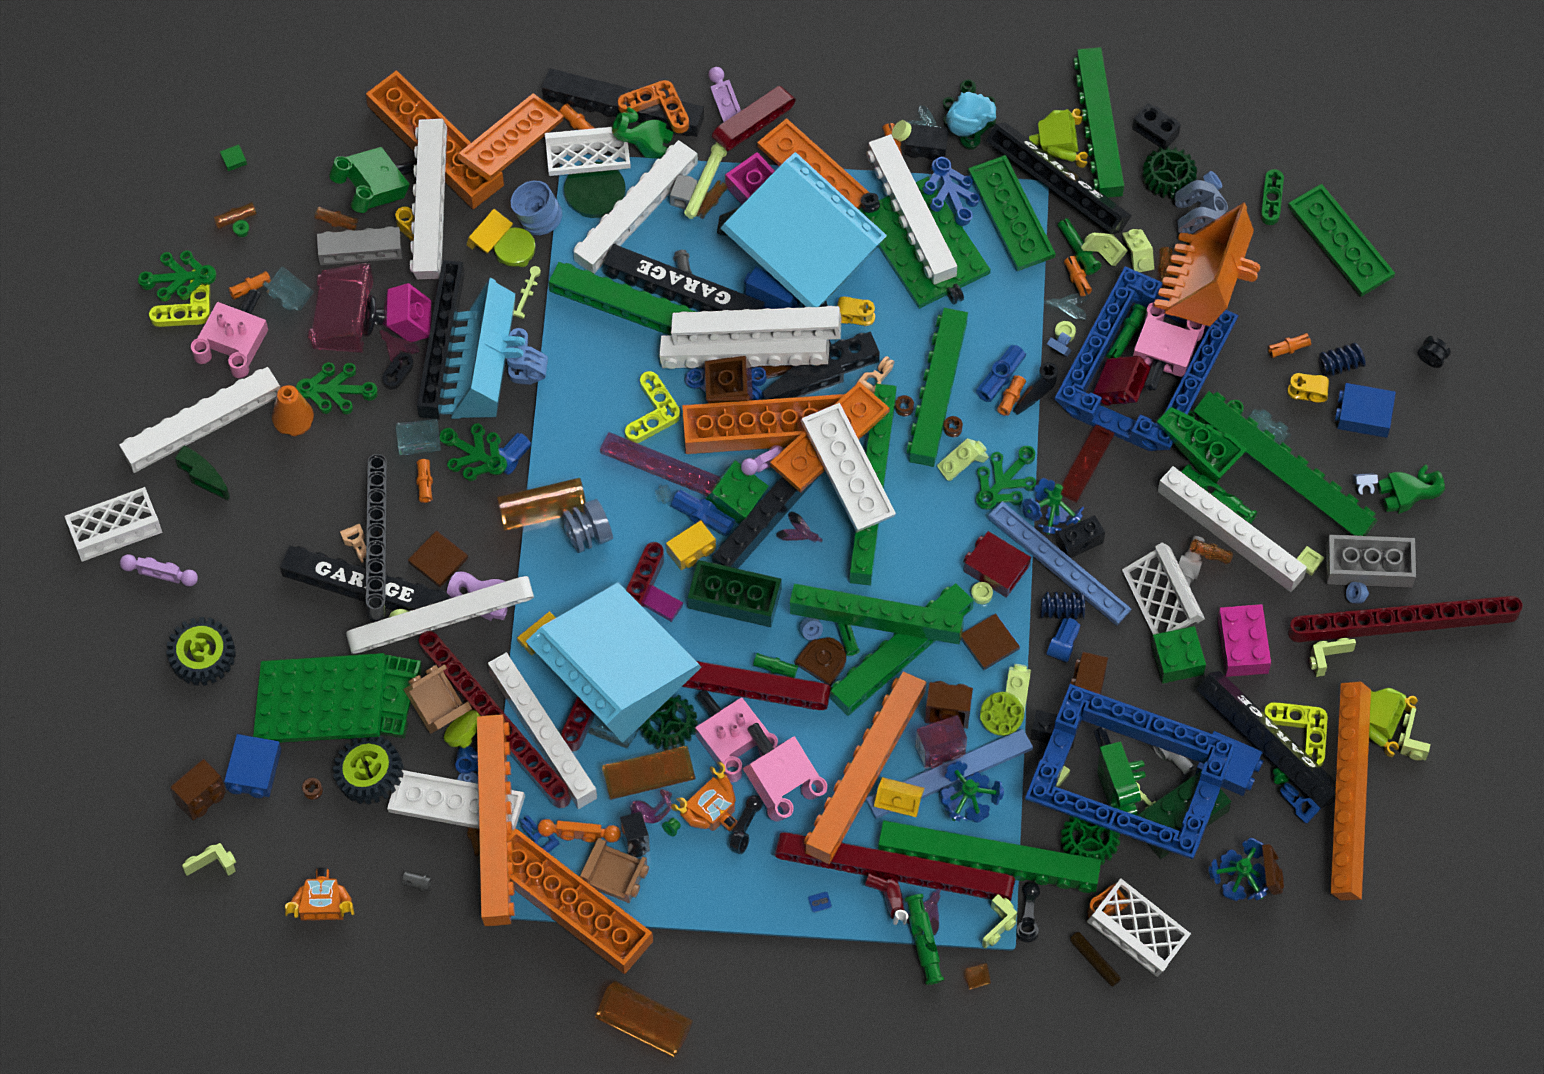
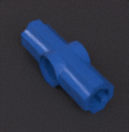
M1011 345L1001 359L993 364L991 372L976 390V394L979 395L980 399L985 402H992L1002 387L1009 383L1010 377L1026 357V353L1021 347ZM997 372H1004L1005 374L1000 375Z
M683 490L676 493L671 503V507L688 515L695 524L701 520L705 526L724 536L729 535L735 524V519L717 510L712 502L706 499L699 500Z

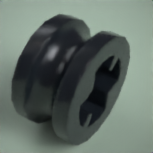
M867 193L861 197L860 201L863 211L872 213L880 208L877 194Z
M954 284L952 288H946L947 296L952 304L955 305L958 300H964L963 292L958 284Z

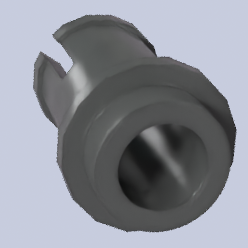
M686 250L676 251L673 259L677 263L678 269L692 274L688 260L690 257L689 253Z
M405 871L402 879L405 880L402 881V885L419 888L422 892L428 891L432 882V878L428 877L427 874L422 876Z

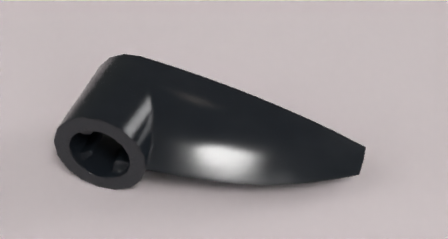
M1047 362L1041 365L1039 375L1029 385L1013 410L1016 415L1035 404L1056 385L1058 368L1055 364Z

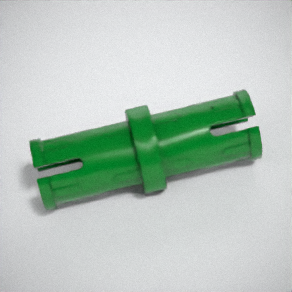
M759 653L756 654L753 666L769 670L772 674L778 673L791 678H795L798 665L781 661L778 657L772 658Z

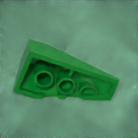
M1172 407L1156 422L1195 468L1215 483L1247 451L1232 435L1215 430L1213 426L1196 421L1194 417Z

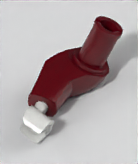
M869 872L865 886L882 891L883 895H885L886 907L891 919H893V924L897 925L898 920H901L903 925H905L908 913L904 910L898 881L893 877L885 879Z

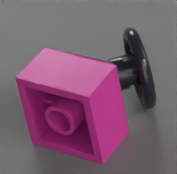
M409 283L387 290L384 309L377 308L376 310V298L374 295H370L367 298L364 311V334L370 336L374 325H384L409 343L428 338L431 329V300Z

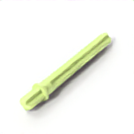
M717 142L711 148L712 153L684 212L685 216L689 219L696 217L719 164L727 154V151Z

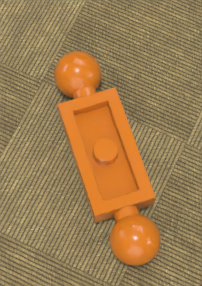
M543 819L538 824V831L542 836L547 837L557 833V837H561L563 840L583 839L585 842L592 843L597 841L598 838L601 839L603 837L606 841L614 843L621 837V831L615 825H609L602 829L599 824L557 821V824H554L550 819Z

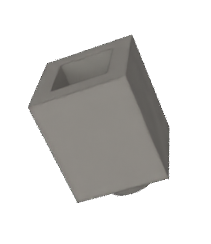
M678 175L670 194V205L686 210L697 186V180L690 176Z

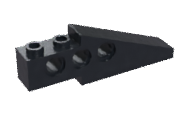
M871 331L859 333L847 340H838L834 344H831L829 340L828 364L793 366L763 391V400L802 397L844 382V374L878 363L880 351ZM852 350H857V351H859V352H858V353H852L851 351H852Z

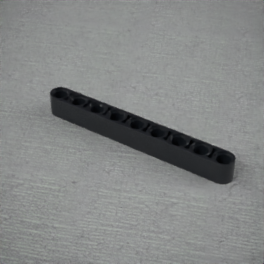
M381 454L370 456L367 467L366 615L369 620L375 622L382 620L386 614L387 461Z

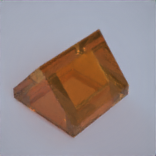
M987 963L967 968L963 972L969 989L991 983Z

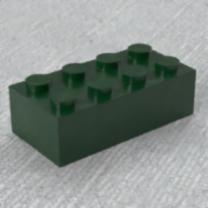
M698 560L687 597L688 609L771 627L782 590V579Z
M1202 770L1137 816L1178 830L1180 834L1182 823L1189 810ZM1221 788L1206 827L1230 810L1232 801ZM1148 844L1160 860L1171 853L1168 850Z

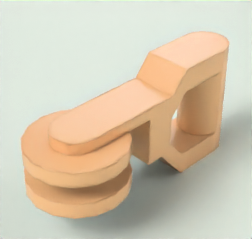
M886 356L878 366V370L882 371L883 374L876 370L874 372H866L858 382L875 394V386L868 383L867 379L875 378L878 380L877 384H881L893 369L895 361L890 360Z
M360 524L340 531V535L345 545L353 546L360 562L363 563V558L366 559V545L363 541L365 536ZM357 533L359 534L356 539L351 540L347 538Z

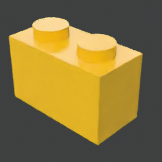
M701 520L666 542V552L681 571L686 567L694 566L697 560L703 556L711 555L716 548L715 537Z

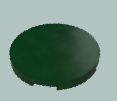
M595 161L594 163H596V164H602L603 162H597V161ZM618 170L575 173L567 176L564 193L567 204L580 213L581 216L601 218L605 214H609L616 202L625 197L626 186L624 178Z

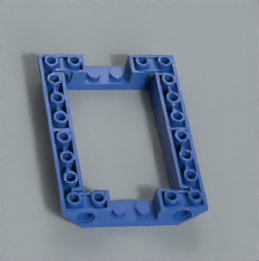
M1125 266L1056 394L1055 400L1073 418L1145 450H1170L1173 441L1157 423L1152 422V419L1140 414L1137 421L1101 406L1102 397L1091 392L1090 394L1086 393L1132 304H1140L1147 308L1149 304L1157 299L1170 300L1158 295L1159 289L1162 288L1161 281ZM1225 310L1211 326L1205 325L1203 332L1205 336L1166 411L1172 407L1188 415L1239 315ZM1165 314L1166 317L1184 325L1187 323V319Z
M1070 684L1056 718L1054 730L1042 760L1040 759L1025 799L1194 859L1225 778L1236 742ZM1081 721L1204 763L1198 786L1189 810L1185 815L1180 834L1178 830L1056 787Z

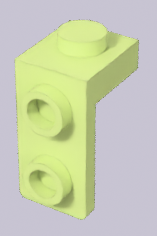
M1132 229L1129 232L1123 233V239L1131 251L1132 269L1137 272L1153 270V247L1143 230Z
M1105 233L1089 234L1084 240L1085 243L1081 246L1083 251L1099 252L1112 266H1116L1128 251L1113 234Z
M967 438L944 458L937 467L945 478L951 481L974 460L984 463L989 456L985 452L987 450L980 441Z
M1341 638L1336 642L1320 641L1313 645L1309 663L1311 670H1315L1316 677L1325 676L1327 669L1325 655L1354 651L1355 639Z
M1014 664V667H1009L1006 692L1015 695L1021 701L1025 713L1031 670L1027 669L1026 665Z
M1412 708L1410 714H1405L1403 721L1406 731L1401 733L1398 745L1402 746L1400 754L1409 756L1413 760H1426L1431 744L1409 739L1416 708Z
M221 843L207 847L198 856L188 858L182 865L186 876L218 859L229 876L236 872L234 867L236 860L230 851L226 853Z
M999 894L992 900L991 908L1003 920L983 938L982 946L985 949L989 945L994 946L1000 940V935L1005 930L1010 931L1017 923V911L1013 909V904L1007 898H1002Z

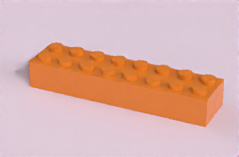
M397 70L366 93L368 107L413 151L415 146H418L415 129L419 126V120H444L447 126L445 182L472 209H475L504 186L502 172L488 181L457 159L459 152L471 144V142Z
M845 394L682 405L686 454L770 449L774 445H779L782 448L787 447L805 431L801 423L802 418L833 406Z
M515 828L513 834L509 835V842L512 841L513 855H510V862H513L514 875H510V882L514 883V890L625 975L652 944V932Z

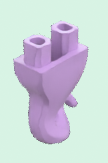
M456 572L449 582L446 593L450 595V598L463 595L460 592L461 587H465L467 592L470 593L506 581L499 579L480 581L469 573ZM506 607L481 616L490 621L493 618L504 620L508 610Z

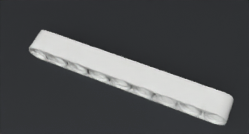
M523 576L351 629L346 632V637L351 654H357L410 638L426 631L439 629L533 599L534 595L529 577Z

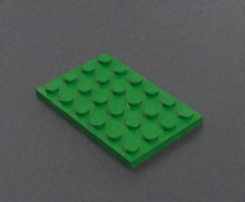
M929 176L915 183L957 264L956 277L937 284H933L931 278L926 277L924 272L925 266L922 261L919 262L917 259L916 248L914 244L911 245L909 243L908 232L906 228H902L899 221L900 216L898 212H894L891 206L890 196L879 200L880 208L875 212L867 213L863 209L859 210L887 235L878 247L919 309L946 296L947 287L952 288L954 284H958L962 288L991 272V269L963 227L956 223L955 215L945 200L940 211L936 212L930 208V203L933 198L937 197L939 191L936 188L932 195H928L923 191V186L930 180Z
M381 653L261 661L253 737L279 741L280 743L380 737L386 655Z

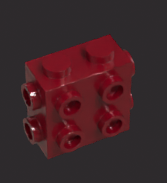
M1140 356L1107 359L1094 394L1102 397L1101 403L1105 405L1137 403L1151 367Z

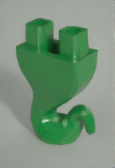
M627 107V112L619 113L614 120L612 134L620 141L633 143L644 157L661 159L668 147L663 146V142L668 144L673 138V132L666 128V123L659 120H648L634 128L628 129V123H634L638 120L637 112Z
M1425 464L1418 471L1417 478L1404 472L1388 473L1387 478L1377 483L1380 495L1388 492L1391 497L1385 498L1383 501L1386 512L1397 511L1400 514L1408 511L1419 500L1434 499L1443 494L1445 483L1440 471L1437 470L1425 474L1428 466Z

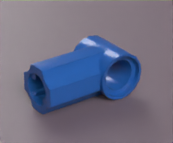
M517 433L504 448H499L500 455L507 460V468L504 471L506 475L514 471L518 460L531 447V442L522 433Z
M1071 618L1063 619L1056 637H1053L1047 651L1048 656L1066 663L1068 662L1074 647L1073 643L1081 626L1076 620Z
M470 746L459 748L456 756V769L463 774H468L472 771L478 772V752Z

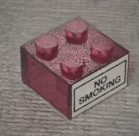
M958 715L917 729L916 749L925 769L938 767L943 762L961 758L966 754L967 736Z

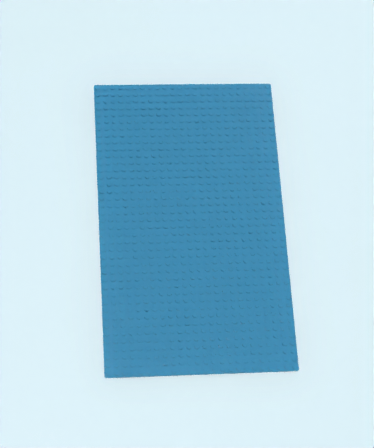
M567 154L563 159L570 161L573 157ZM585 154L583 157L589 160L593 155ZM618 157L614 161L624 162L626 160L621 157ZM630 157L631 168L617 169L624 178L626 194L632 186L635 187L645 172L648 173L652 169L653 164L659 158ZM601 159L596 160L597 162H604ZM578 160L574 165L579 166L584 163ZM698 161V164L687 176L697 180L698 184L708 161ZM720 162L696 217L689 219L684 214L685 209L671 206L669 194L621 245L623 248L675 268L678 267L673 259L674 253L678 250H686L690 255L688 260L693 275L744 294L746 288L744 280L749 272L752 273L755 266L768 272L721 229L723 224L742 206L726 188L725 174L741 163ZM770 165L775 171L779 168L778 165ZM844 169L868 192L877 194L879 200L889 196L885 194L883 182L877 178L875 171ZM911 173L915 182L928 176L931 178L933 175ZM569 174L559 175L557 201L562 208L563 216L561 222L553 231L541 353L548 357L546 377L538 381L518 572V578L523 576L529 577L534 598L515 605L510 659L560 735L578 696L536 652L531 656L517 641V637L549 611L557 618L616 583H619L626 590L645 547L651 542L660 543L664 549V563L653 586L683 602V606L672 622L646 607L644 609L695 661L772 674L771 671L753 666L757 653L772 658L778 657L781 661L795 665V660L812 641L806 639L800 632L802 621L809 617L790 614L789 602L794 584L925 607L931 600L935 601L938 599L946 587H951L955 583L971 597L972 587L980 581L964 572L965 563H963V560L968 552L972 553L974 551L978 538L980 536L984 537L988 531L1029 555L1031 562L1030 567L1007 598L993 590V596L989 603L977 604L973 602V609L964 616L963 632L996 613L1020 646L1018 651L986 670L981 668L962 640L960 645L935 641L849 716L830 697L826 710H813L742 697L768 732L777 737L778 745L795 736L819 777H822L827 783L826 793L813 800L803 796L801 792L803 784L783 795L782 798L792 802L793 813L779 822L769 818L767 807L763 802L762 809L756 812L745 832L749 834V844L743 854L735 853L730 848V841L735 833L732 830L728 831L722 824L714 831L691 827L680 815V811H673L671 809V804H676L678 808L680 807V802L676 798H684L687 802L713 777L716 779L718 777L710 772V767L713 766L716 772L720 770V767L698 740L696 733L691 735L692 740L690 742L684 740V747L677 744L676 750L669 746V749L666 751L663 745L657 749L656 742L650 745L648 743L649 738H643L644 732L640 731V727L622 743L597 715H595L580 749L572 752L595 786L597 793L596 800L580 809L576 807L572 799L565 808L555 807L511 755H507V762L511 764V775H507L508 781L511 782V788L514 791L524 792L525 794L516 829L531 839L521 828L520 820L528 815L537 826L536 830L532 829V835L538 832V824L543 819H550L554 824H557V821L599 824L602 829L609 825H615L621 831L620 817L633 814L636 805H640L653 812L657 811L653 816L654 820L659 819L657 822L644 821L649 834L650 851L643 855V857L647 858L649 871L645 879L641 878L638 884L640 885V890L637 897H632L630 903L600 892L646 928L916 945L910 924L906 923L903 925L901 920H898L897 925L893 924V919H891L886 907L883 892L865 886L868 876L778 859L774 854L779 833L786 832L807 836L808 832H813L817 816L824 813L826 800L828 797H833L835 784L838 780L842 781L847 763H852L856 747L858 745L861 746L864 742L863 736L865 731L873 726L872 720L877 711L881 712L885 696L891 694V687L895 678H900L903 671L926 681V693L867 797L877 793L882 777L903 782L1008 736L996 735L988 731L980 719V711L987 697L997 692H1006L1009 667H1014V664L1026 665L1028 669L1033 556L988 519V515L1000 503H997L994 508L989 510L982 509L977 505L976 496L981 491V483L977 477V471L982 466L989 468L990 477L988 481L991 489L995 484L994 466L990 462L991 455L994 452H1000L1003 455L1002 468L1004 475L1018 460L1020 448L1031 446L1036 453L1035 460L1031 464H1025L1011 480L1025 479L1029 476L1036 480L1040 400L1018 415L1013 412L1018 402H1015L1008 416L1001 415L997 408L1004 397V391L1008 389L1015 375L1022 376L1026 380L1019 394L1020 398L1039 375L1042 356L1046 261L1017 271L981 198L977 206L972 207L967 204L966 198L958 194L962 206L970 209L973 213L970 223L962 227L991 269L990 274L961 288L964 295L963 301L958 300L957 304L954 305L946 295L919 309L879 247H877L864 265L826 300L828 306H837L838 298L843 296L870 300L874 303V323L869 326L841 323V339L847 340L859 333L871 331L880 351V360L878 363L844 374V382L802 397L846 394L857 384L864 373L876 370L883 374L882 371L878 370V366L886 356L890 360L895 361L893 369L881 384L897 386L896 399L899 396L907 395L914 401L913 413L907 417L898 415L894 410L884 491L896 515L879 523L871 586L850 583L856 530L826 471H824L738 568L782 579V590L771 627L688 609L687 597L697 562L694 566L686 567L681 571L666 552V542L695 524L688 515L671 507L677 492L683 490L699 500L705 499L731 463L736 460L742 464L745 459H755L768 452L769 449L686 454L682 405L709 403L706 400V393L700 388L693 389L686 384V375L694 368H662L659 356L661 336L670 335L550 292L549 280L558 262L569 263L575 266V268L583 271L586 270L574 261V248L579 242L585 240L588 232L592 228H596L602 217L588 218L581 216L580 213L567 204L564 185ZM941 177L936 183L939 192L944 185ZM951 178L952 182L959 185V181ZM1018 179L1047 235L1049 187L1040 180ZM972 184L968 191L978 194L974 184ZM947 194L944 200L955 215L956 211ZM603 265L594 274L602 278L608 277L604 274ZM612 279L616 283L626 284L622 280ZM631 286V287H632L633 289H635V290L645 291L644 289H642V288H640V287H637V286H634V287H633V286ZM651 294L652 296H655L657 298H663L658 294ZM670 301L671 303L682 305L676 301ZM689 308L693 311L700 312L699 310H696L694 308ZM944 308L968 312L966 331L946 418L950 416L960 418L963 426L961 434L954 438L947 436L944 430L942 431L935 466L931 467L909 462L910 454L906 453L908 442H913L914 438L911 435L913 423L917 424L918 421L915 413L917 405L922 403V399H919L921 387H925L927 382L923 381L925 369H930L931 363H928V356L930 350L934 351L935 345H932L934 332L938 333L939 327H936L937 317L942 315ZM830 339V342L834 344L841 339ZM1011 345L1021 347L1026 353V357L1010 377L1009 383L1002 387L992 402H985L980 399L979 395L976 394V390L991 372L993 364L1001 359ZM852 350L851 352H852V353H858L859 351H857V350ZM652 371L658 375L678 405L680 419L674 425L646 440L632 444L626 440V426L655 410L640 386L641 375L644 372ZM997 372L1000 375L1005 374L1004 372ZM781 376L767 379L763 385L757 387L763 393ZM868 378L867 382L875 386L878 380ZM647 379L646 383H649L652 386V390H654L653 381ZM657 394L654 399L662 402L666 399V396ZM901 403V408L907 409L908 404ZM667 405V415H671L673 417L674 413L670 412ZM654 419L647 422V425L652 428L659 424ZM950 424L949 428L956 430L957 425L953 426V424ZM631 431V434L638 436V432ZM869 431L859 439L865 454L867 452ZM967 438L980 441L987 450L985 452L989 458L984 463L974 460L953 480L948 481L937 465ZM1024 455L1023 458L1029 459L1030 456ZM998 457L993 458L994 461H1000V460H1001V459L998 458ZM772 467L754 474L768 485V488L754 508L782 477ZM986 472L980 473L982 476L987 475ZM1027 482V483H1026L1028 486H1032V485H1033L1032 482ZM1024 488L1002 489L998 493L1011 494L1014 491H1019L1023 495V500L1033 498L1035 502L1036 492L1034 490L1027 491ZM1018 496L1013 497L1014 500L1020 499ZM985 498L983 501L990 502V499ZM597 499L609 521L613 539L599 545L593 537L591 538L592 548L588 549L584 544L585 551L578 553L565 532L562 512L568 510L573 517L572 508L576 507L581 514H584L583 504ZM1011 502L1005 503L1034 527V521L1024 515L1022 503L1017 506L1011 504ZM795 512L801 516V524L791 522L790 519L793 518L789 517V513ZM735 522L727 536L706 526L716 539V548L711 555L703 556L699 560L712 563L714 553L740 524ZM784 530L789 536L780 538L776 534ZM652 553L650 556L657 557L659 554ZM644 571L641 574L649 575L651 572ZM636 589L633 592L639 593L641 589ZM818 619L823 626V632L817 639L830 637L839 641L844 647L837 622ZM851 625L860 652L854 656H847L846 654L845 668L835 682L846 678L850 669L860 666L868 654L875 653L879 645L884 640L889 641L894 633ZM798 667L795 678L823 683ZM943 681L949 685L965 684L973 688L968 729L963 728L967 736L966 753L958 737L957 727L925 723L930 682ZM681 687L672 695V698H676L679 694L681 701L687 699L688 705L694 706L693 712L697 713L695 720L698 721V725L711 718L696 698L702 690ZM708 691L721 710L741 698ZM505 699V715L546 761ZM1026 707L1023 723L1015 732L1024 729L1025 731ZM677 711L676 717L686 723L685 717ZM580 717L577 718L575 721L583 722L585 721V719ZM651 721L652 727L660 733V726L656 725V722ZM917 732L926 751L924 766L916 749ZM570 736L567 738L568 741H574L577 739V737ZM757 745L738 757L742 762V777L737 782H731L736 798L735 811L731 816L737 821L746 808L745 802L747 798L752 795L759 796L743 770L745 766L761 757ZM519 747L516 749V751L520 752L524 750L525 747ZM1024 754L980 773L981 776L986 775L989 777V789H992L995 781H1001L1004 788V796L1002 800H999L998 805H994L991 802V794L983 793L981 797H976L978 804L990 807L989 816L981 822L966 821L962 818L960 822L952 821V818L948 816L950 812L945 810L947 806L941 802L943 798L941 791L921 799L917 817L891 812L875 819L865 800L842 843L878 850L884 820L1020 845ZM538 762L530 763L529 767L536 766ZM729 767L727 770L735 772L738 769L736 767ZM551 777L544 778L542 782L550 781ZM962 782L952 785L955 791L962 790ZM812 784V790L817 793V787ZM560 792L556 794L555 797L560 798L564 795V793ZM967 798L959 815L967 818L966 810L969 807H974L971 799ZM778 805V812L783 815V809ZM671 818L677 819L681 824V827L677 830V835L674 837L668 835L662 828V824L665 821L668 822ZM553 833L560 844L550 851L549 854L580 877L596 841L590 843L583 841V839L563 840L561 837H557V833ZM622 834L617 842L610 843L606 841L608 847L628 854ZM541 837L537 843L540 847H543L550 840L547 837ZM1015 880L1012 900L1010 901L1015 911L1018 908L1019 881ZM898 882L902 893L904 910L908 913V916L910 912L904 898L923 894L924 898L922 900L925 912H928L930 921L934 917L939 922V930L936 935H933L936 946L985 949L982 946L983 938L1003 920L991 908L992 900ZM514 890V895L511 896V903L514 902L515 916H511V920L556 922ZM828 892L832 907L812 912L808 897ZM1017 923L1010 931L1005 930L1000 935V940L994 946L989 945L986 949L1013 951L1016 947Z

